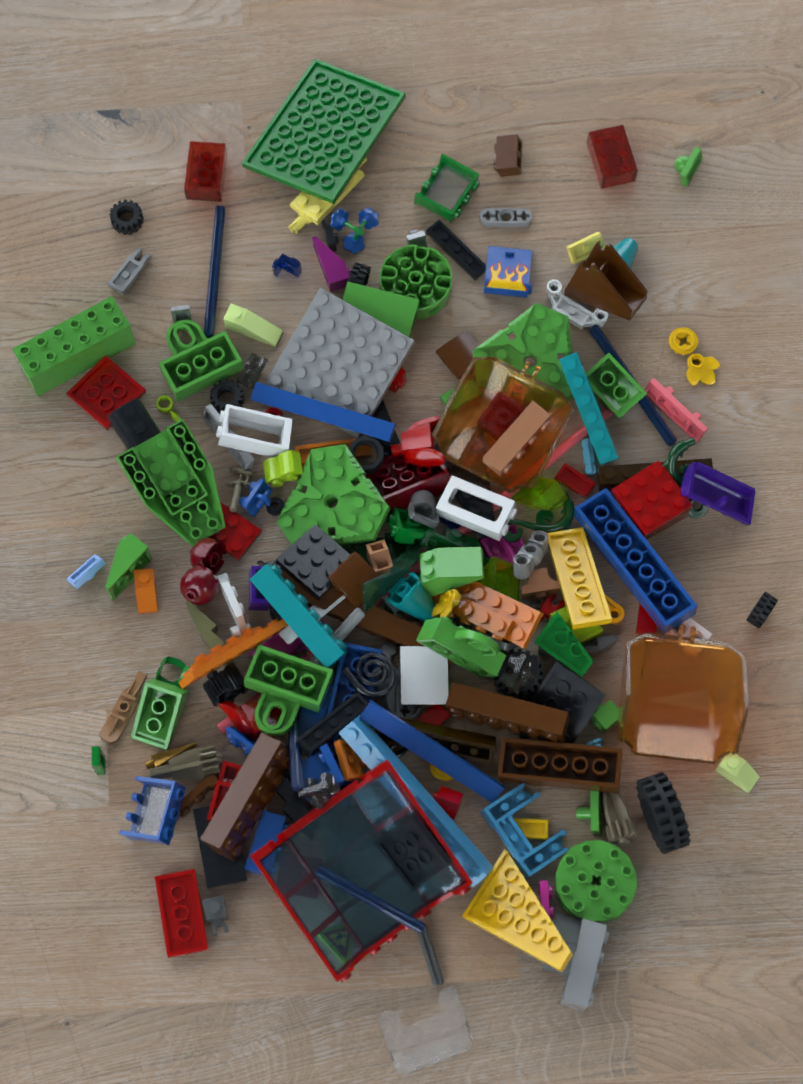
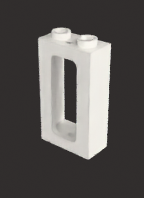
M226 404L224 411H220L218 422H221V426H218L216 437H219L218 445L268 457H276L280 453L289 450L293 419ZM229 425H237L278 435L280 438L279 444L228 433Z
M451 476L436 506V513L442 518L500 541L502 535L505 536L509 529L508 523L510 519L513 520L515 518L517 509L515 508L514 500ZM458 489L501 506L503 509L498 520L493 522L452 505L451 502Z

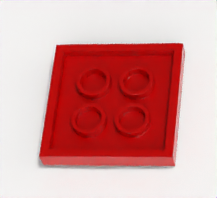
M105 355L66 394L67 397L108 431L112 426L107 417L114 410L136 398L140 399L146 393V389Z
M660 460L611 490L644 537L692 508V503L681 494L680 487L666 468L662 467L663 464Z

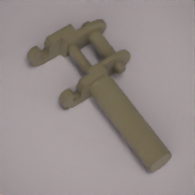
M231 467L230 472L232 474L240 475L239 480L233 481L232 484L230 483L231 481H227V486L234 488L229 510L237 512L242 487H249L251 484L249 482L250 478L254 474L250 471H244V468L236 467L233 470L234 468Z

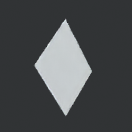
M400 646L401 705L446 704L448 698V659L426 646Z

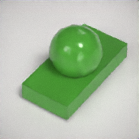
M695 147L690 157L682 155L675 160L674 166L681 173L682 186L687 187L699 167L702 161L701 148Z

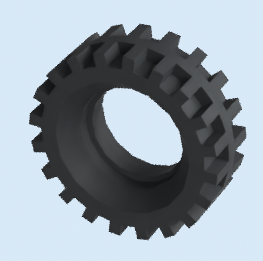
M660 772L637 780L636 789L638 791L640 807L643 810V816L648 824V829L651 831L652 838L655 840L660 852L666 854L689 846L691 842L689 838L690 833L687 829L689 827L681 808V802L678 800L677 793L673 789L671 781L668 780V776L664 772Z

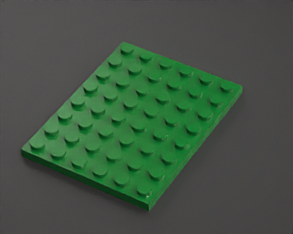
M314 58L242 162V166L255 173L335 204L405 100L406 95L402 91Z

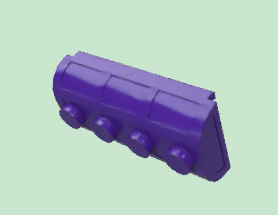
M692 462L687 467L681 486V494L733 518L744 525L751 524L755 488L701 462Z

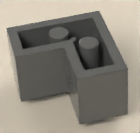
M557 913L555 921L552 920V922L574 955L581 919ZM572 958L563 972L556 970L544 963L543 969L567 976Z

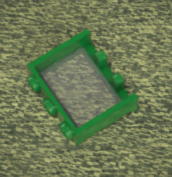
M441 154L440 162L437 167H433L429 180L423 182L420 193L416 192L414 204H419L452 223L454 218H459L462 206L468 204L471 192L477 190L480 184L478 181L479 173Z

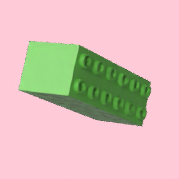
M113 296L13 348V352L36 395L40 396L94 367L105 355L111 358L136 343L129 322Z

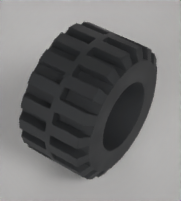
M518 648V651L515 652L512 649L508 654L507 652L503 653L506 655V658L497 677H493L494 686H497L499 694L502 693L504 696L520 700L526 699L527 701L535 694L542 683V663L540 660H536L537 656L535 654L531 656L528 650L522 652V649ZM522 667L529 673L530 678L523 684H515L508 679L506 673L510 668Z

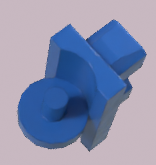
M261 478L258 482L252 481L249 485V491L251 492L249 496H242L239 500L242 508L252 517H256L263 505L270 506L272 503L268 498L273 489Z

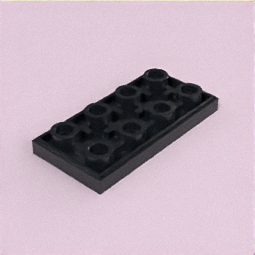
M210 806L193 809L207 889L248 881L242 852L235 861H232L214 852L200 839L211 821L207 820Z

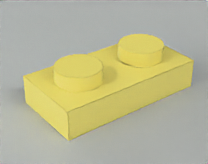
M596 232L566 247L572 264L575 265L587 259L598 240L600 241V246L605 248L601 233Z

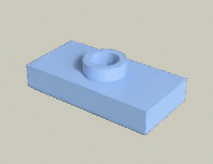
M94 554L66 580L78 589L86 581L91 580L95 573L106 563L102 558Z

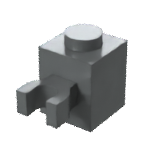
M223 895L202 900L206 919L209 924L213 923V936L218 935L216 931L218 926H223L225 933L229 932L228 926L223 921L229 919Z

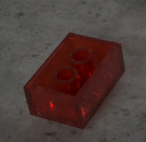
M619 125L589 132L587 146L601 189L635 182L638 169L624 126Z
M190 141L184 185L186 200L222 202L227 162L226 143Z
M499 391L478 419L477 427L498 441L525 408ZM542 430L537 434L538 438L542 434ZM528 444V446L524 449L526 452L524 453L522 458H524L527 455V453L533 445Z

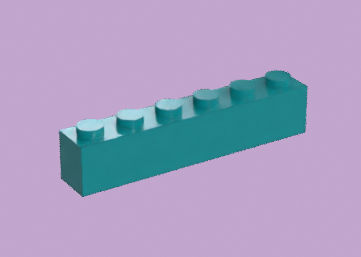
M576 352L559 359L600 465L603 466L620 459L579 354Z
M266 564L249 580L323 666L331 668L348 653L345 650L346 645L341 639H336L332 635L333 630L328 624H323L319 620L321 616L315 609L311 610L307 606L308 601L306 598L294 591L295 586L293 583L281 576V569L275 564Z

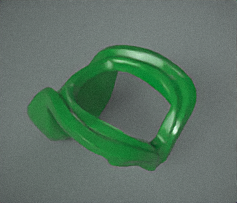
M165 657L157 670L156 679L181 687L178 682L184 678L182 674L189 671L191 667L185 665L177 658ZM165 664L176 665L182 670L177 681H168L160 675Z

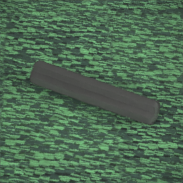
M425 925L423 932L418 933L433 985L438 986L444 983V979L428 927Z

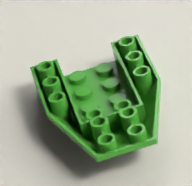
M184 419L172 424L140 445L132 447L116 456L115 460L144 505L192 547L199 540L208 538L225 528L213 468Z

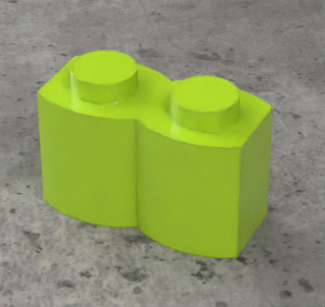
M293 450L282 452L278 456L263 462L266 484L272 485L275 488L283 486V483L287 481H295L303 474L300 453Z

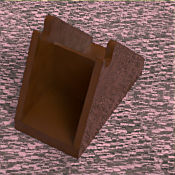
M598 240L587 260H582L564 290V296L630 321L647 299V289L614 247L608 243L605 248H602Z

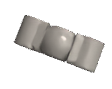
M533 532L531 538L528 539V543L523 545L518 554L514 556L513 575L516 578H528L531 571L534 570V566L538 565L544 555L548 553V534L546 532Z

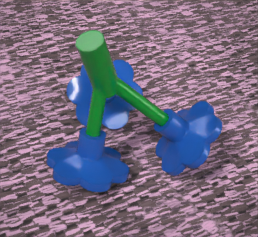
M370 207L359 211V227H355L348 222L349 213L341 208L331 216L330 226L335 228V230L340 231L343 227L347 226L354 231L343 238L344 249L352 254H357L358 251H362L365 247L363 243L364 238L360 236L364 233L362 228L365 227L370 230L379 224V214Z

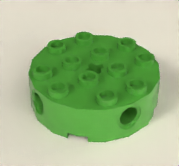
M407 245L394 250L385 258L380 271V290L419 299L415 320H423L436 315L447 305L452 294V270L447 259L436 249Z
M602 840L585 841L573 846L561 858L554 877L555 895L562 909L571 917L581 919V921L586 919L600 924H606L619 918L632 903L637 889L636 870L629 856L618 846ZM593 879L599 880L598 885H592L591 882L593 881Z

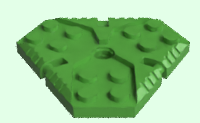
M536 303L510 322L506 329L499 330L473 350L476 385L509 400L510 398L516 399L517 403L526 407L534 401L552 416L574 399L557 357L560 354L566 357L573 353L569 317ZM511 333L516 336L512 341L508 338ZM527 358H533L535 360V365L533 367H528L525 365V360ZM516 385L522 387L521 393L514 391Z
M345 444L311 449L302 468L303 474L297 479L296 483L298 484L295 489H292L291 495L288 497V501L277 520V524L291 545L314 525H317L339 545L375 541L389 513L390 507L373 482L365 477L366 472ZM359 480L360 483L355 486L354 483ZM304 487L307 488V491H306L305 494L302 493ZM338 501L337 505L332 508L333 503ZM332 530H335L336 535H332Z

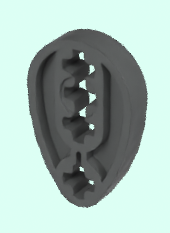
M401 665L395 667L396 682L394 688L384 695V707L397 717L412 719L419 714L422 704L401 705L399 701L401 700ZM391 673V675H390V677H389V679H388V682H387V684H386V688H387V687L390 685V683H391L392 673ZM403 708V711H406V714L403 715V713H400L399 710Z

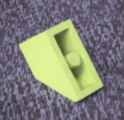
M730 749L715 770L748 794L760 777L746 760Z

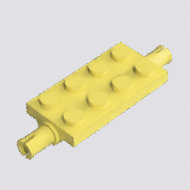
M367 158L364 159L360 167L367 161ZM358 168L335 204L301 192L290 203L291 208L298 213V217L288 226L294 234H298L306 224L313 222L319 225L364 177V172Z

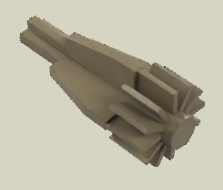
M213 744L188 750L168 760V765L149 770L151 778L155 779L172 776V780H196L211 774H220L219 765L223 763L220 752L216 753Z
M604 792L602 805L608 843L617 844L618 846L628 845L634 841L633 839L638 838L634 821H631L629 809L620 792Z

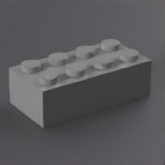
M582 919L560 1005L583 1012L592 1005L595 993L591 992L592 987L597 985L600 974L596 970L597 967H600L604 958V952L601 949L607 944L609 932L606 931L607 925Z

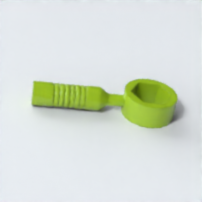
M163 395L157 399L156 406L159 412L164 414L170 413L175 423L182 419L177 413L172 411L173 401L169 396ZM168 400L170 403L168 408H161L159 406L161 401Z

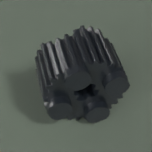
M232 663L219 673L217 670L207 675L208 680L203 684V688L213 706H218L224 701L233 703L235 702L234 698L241 693L244 695L248 691V688H245L243 676L235 664Z

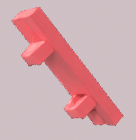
M655 378L652 379L645 388L648 398L688 436L693 437L696 443L700 441L708 430L699 420L702 416L697 411L692 414L672 395L675 390L670 386L665 389Z

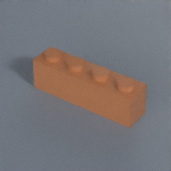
M532 401L483 456V463L499 476L503 473L507 474L513 467V461L516 458L519 460L526 452L524 449L528 444L533 445L538 439L537 434L541 430L544 432L551 423L549 422L551 415Z

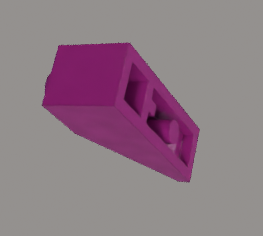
M316 236L312 237L313 247L329 291L332 292L345 288L351 269L347 268L345 262Z

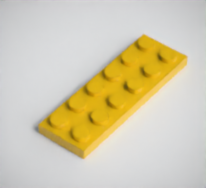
M580 527L547 533L548 548L573 630L611 623L612 617L584 528Z

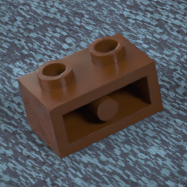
M518 134L497 136V141L494 144L496 160L493 162L494 170L501 177L521 175L522 140Z

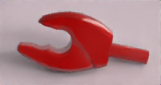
M557 594L548 596L540 607V612L543 613L540 622L544 618L549 619L551 613L566 606L564 598L555 606L552 604V601L556 598Z

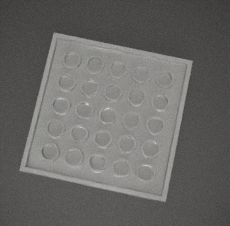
M320 288L266 380L265 385L372 417L416 341ZM338 427L356 438L362 435L361 433Z

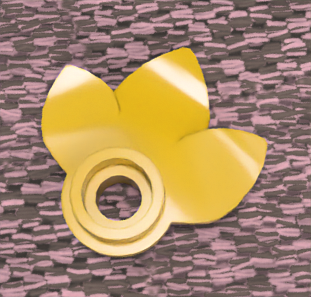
M698 353L690 355L687 360L688 370L686 372L688 382L692 386L697 385L699 381L706 385H713L715 383L713 370L720 367V363L711 356L703 357ZM696 361L699 365H694L693 362Z
M451 589L440 596L439 603L435 605L432 611L433 618L440 615V618H448L452 608H455L460 602L461 594L458 593V590Z

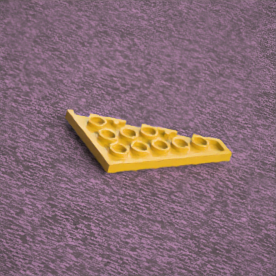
M504 850L462 917L556 970L563 972L573 954L508 851Z

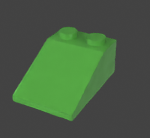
M610 353L605 355L586 373L595 397L619 419L647 394Z
M132 533L120 540L105 586L112 601L134 580V570L144 569L152 560L149 548Z
M435 548L420 554L421 584L432 597L484 579L482 548Z
M154 678L145 682L130 738L168 750L183 713L189 690Z

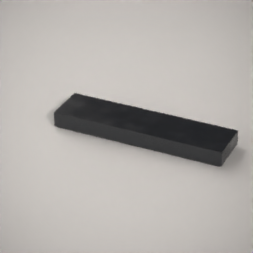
M440 220L436 221L426 230V234L474 281L486 272V264Z
M356 692L297 738L296 742L310 756L336 736L352 720L361 715L369 703L359 692Z

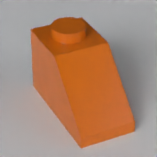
M154 569L134 570L138 613L158 612L157 584Z

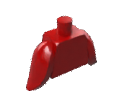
M439 415L419 420L412 424L407 431L400 434L401 443L391 445L393 456L403 454L406 463H412L420 467L444 465L446 457L441 452L435 450L433 436L442 424V419Z
M224 701L218 705L228 716L235 728L241 733L249 735L252 740L258 739L260 734L263 733L255 722V709L259 701L243 704L240 707L230 701ZM273 708L267 723L271 726L276 725L282 710L280 708Z

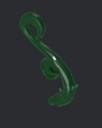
M693 437L676 443L671 448L666 461L662 465V467L667 466L669 474L680 488L683 477L678 474L676 463L679 456L680 458L683 457L684 451H687L689 447L696 444ZM690 464L682 465L679 471L685 473ZM701 504L699 509L694 510L690 508L685 512L689 517L698 519L706 514L708 507Z
M568 492L561 494L564 502L561 514L564 513V515L557 523L546 524L544 520H548L551 523L554 515L549 509H542L536 514V523L510 519L508 525L516 524L534 531H544L546 533L561 531L564 528L568 530L574 518V502L570 499ZM519 528L516 534L510 533L508 529L505 536L502 535V537L508 542L515 543L522 537L523 529Z

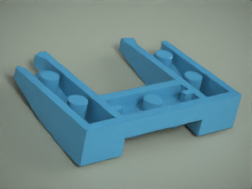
M522 783L485 807L480 814L490 829L494 828L515 859L519 870L527 879L566 853L569 848L562 847L561 837L566 836L565 829L536 848H533L512 815L540 797L541 794L537 791L533 795L523 790L525 784Z

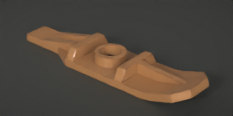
M138 671L131 685L121 692L108 719L99 732L101 740L109 744L118 741L140 701L139 690L147 677L146 674ZM122 704L128 705L126 710L120 709Z

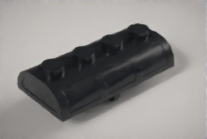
M139 398L133 399L117 408L107 417L127 450L161 433Z

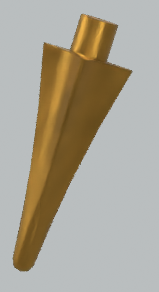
M196 742L150 755L151 760L145 762L147 770L153 767L164 766L168 763V760L195 747Z

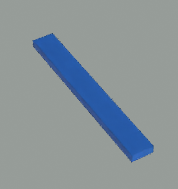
M258 382L255 383L250 399L387 442H391L396 424Z
M372 700L360 715L361 720L491 803L496 801L504 790L503 784Z

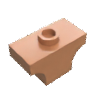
M385 540L367 544L368 561L378 576L383 577L394 574V566Z
M547 568L535 569L531 571L530 576L527 578V584L520 589L521 600L530 598L540 600L552 594H559V581L549 577Z

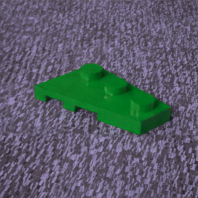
M556 611L534 643L580 677H583L594 661L558 611Z

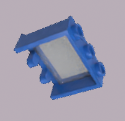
M136 776L135 780L144 784L141 794H132V800L138 803L136 813L128 812L126 814V819L133 823L131 830H120L119 834L130 840L134 839L169 846L174 834L176 821L179 817V810L185 796L186 787L176 781Z

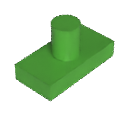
M590 791L591 807H577V819H591V832L594 835H602V795L599 791Z

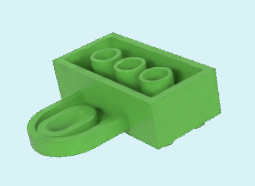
M180 320L169 327L166 340L173 356L158 364L177 402L244 370L242 359L226 331L207 339L201 327L191 320ZM185 330L188 332L192 339L190 344L185 345L178 337L179 331Z
M447 617L425 620L416 639L417 642L479 678L497 677L506 658V655L501 652L498 643L476 631L468 630L462 626H455L452 624L453 621Z
M258 644L244 678L245 688L262 693L255 709L257 727L267 735L280 736L292 728L300 707L320 713L333 680V670ZM273 708H280L282 714L278 723L274 726L269 725L267 720Z

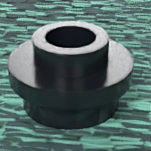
M271 498L272 503L270 506H266V510L272 516H279L285 504L280 498ZM278 504L279 507L274 509L272 508V505Z

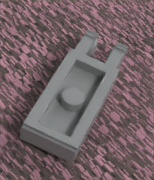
M137 248L131 256H128L110 279L108 287L124 295L144 270V267L148 265L152 258L151 255L146 254L138 262L137 260L142 254V249Z

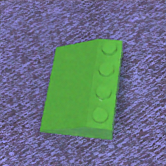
M347 282L343 301L411 338L419 299Z

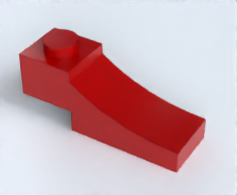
M223 761L207 820L213 818L242 765Z

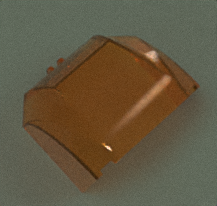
M473 357L454 388L432 436L437 440L440 452L446 457V460L511 493L529 487V489L534 488L575 409L563 392L536 379L541 368L540 366L535 367L533 375L530 376L526 373L531 365V362L528 360L521 371L496 357ZM534 401L551 415L549 421L551 423L544 432L541 430L537 434L538 439L533 445L528 444L524 449L526 451L519 460L516 458L513 461L511 470L507 474L503 473L499 476L483 463V456L529 404Z
M679 625L678 636L646 632L626 643L620 688L618 739L621 742L624 741L631 748V752L634 755L716 764L720 762V758L730 753L733 755L738 753L749 711L746 657L725 641L695 638L696 627L694 626L690 628V637H683L685 627L684 625Z

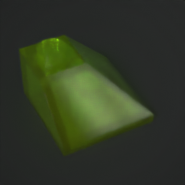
M540 475L511 498L515 503L531 509L553 511L562 507L563 503L568 499L557 481Z
M491 557L484 567V579L476 582L519 602L520 579L513 575V563L497 557Z

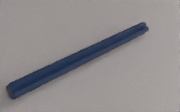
M219 205L215 207L204 324L206 338L213 337L215 330L225 207Z
M599 325L592 326L589 331L604 354L610 353L636 381ZM645 395L638 403L668 446L674 445L677 438L648 396Z

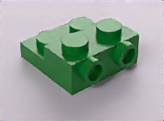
M394 507L392 514H389L387 519V525L391 526L390 536L394 537L395 542L401 544H413L415 538L421 540L428 529L435 532L434 528L411 519L407 509Z

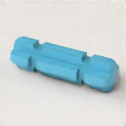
M585 438L581 441L582 449L584 448L582 453L584 465H586L585 473L593 475L597 471L596 465H594V450L591 448L593 445L590 439Z

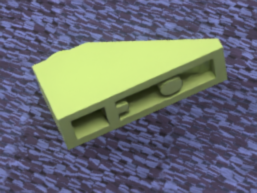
M232 303L224 317L226 329L273 347L277 346L283 330L248 309Z

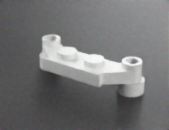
M554 279L548 282L547 292L553 306L552 310L567 315L570 323L582 330L584 327H592L596 324L599 327H603L607 322L608 312L597 308L592 313L562 295V284L560 281Z
M228 574L213 575L220 582V589L236 623V626L229 628L231 636L236 635L238 638L242 635L241 632L250 627V624H246L243 614H245V609L242 603L238 604L236 599L238 594L235 587L230 586Z

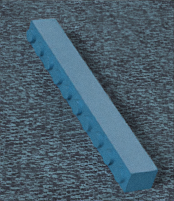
M360 715L339 732L370 770L383 761L389 760L472 880V887L491 872L494 868L373 728L360 719ZM388 773L378 778L403 808L409 805Z

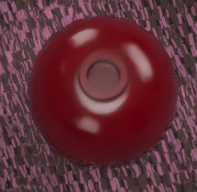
M211 538L199 540L190 550L191 566H204L213 572L212 575H216L224 564L222 557L223 554L226 555L225 544Z
M196 565L188 569L181 578V594L194 605L208 604L219 593L220 582L218 578L215 579L210 569Z

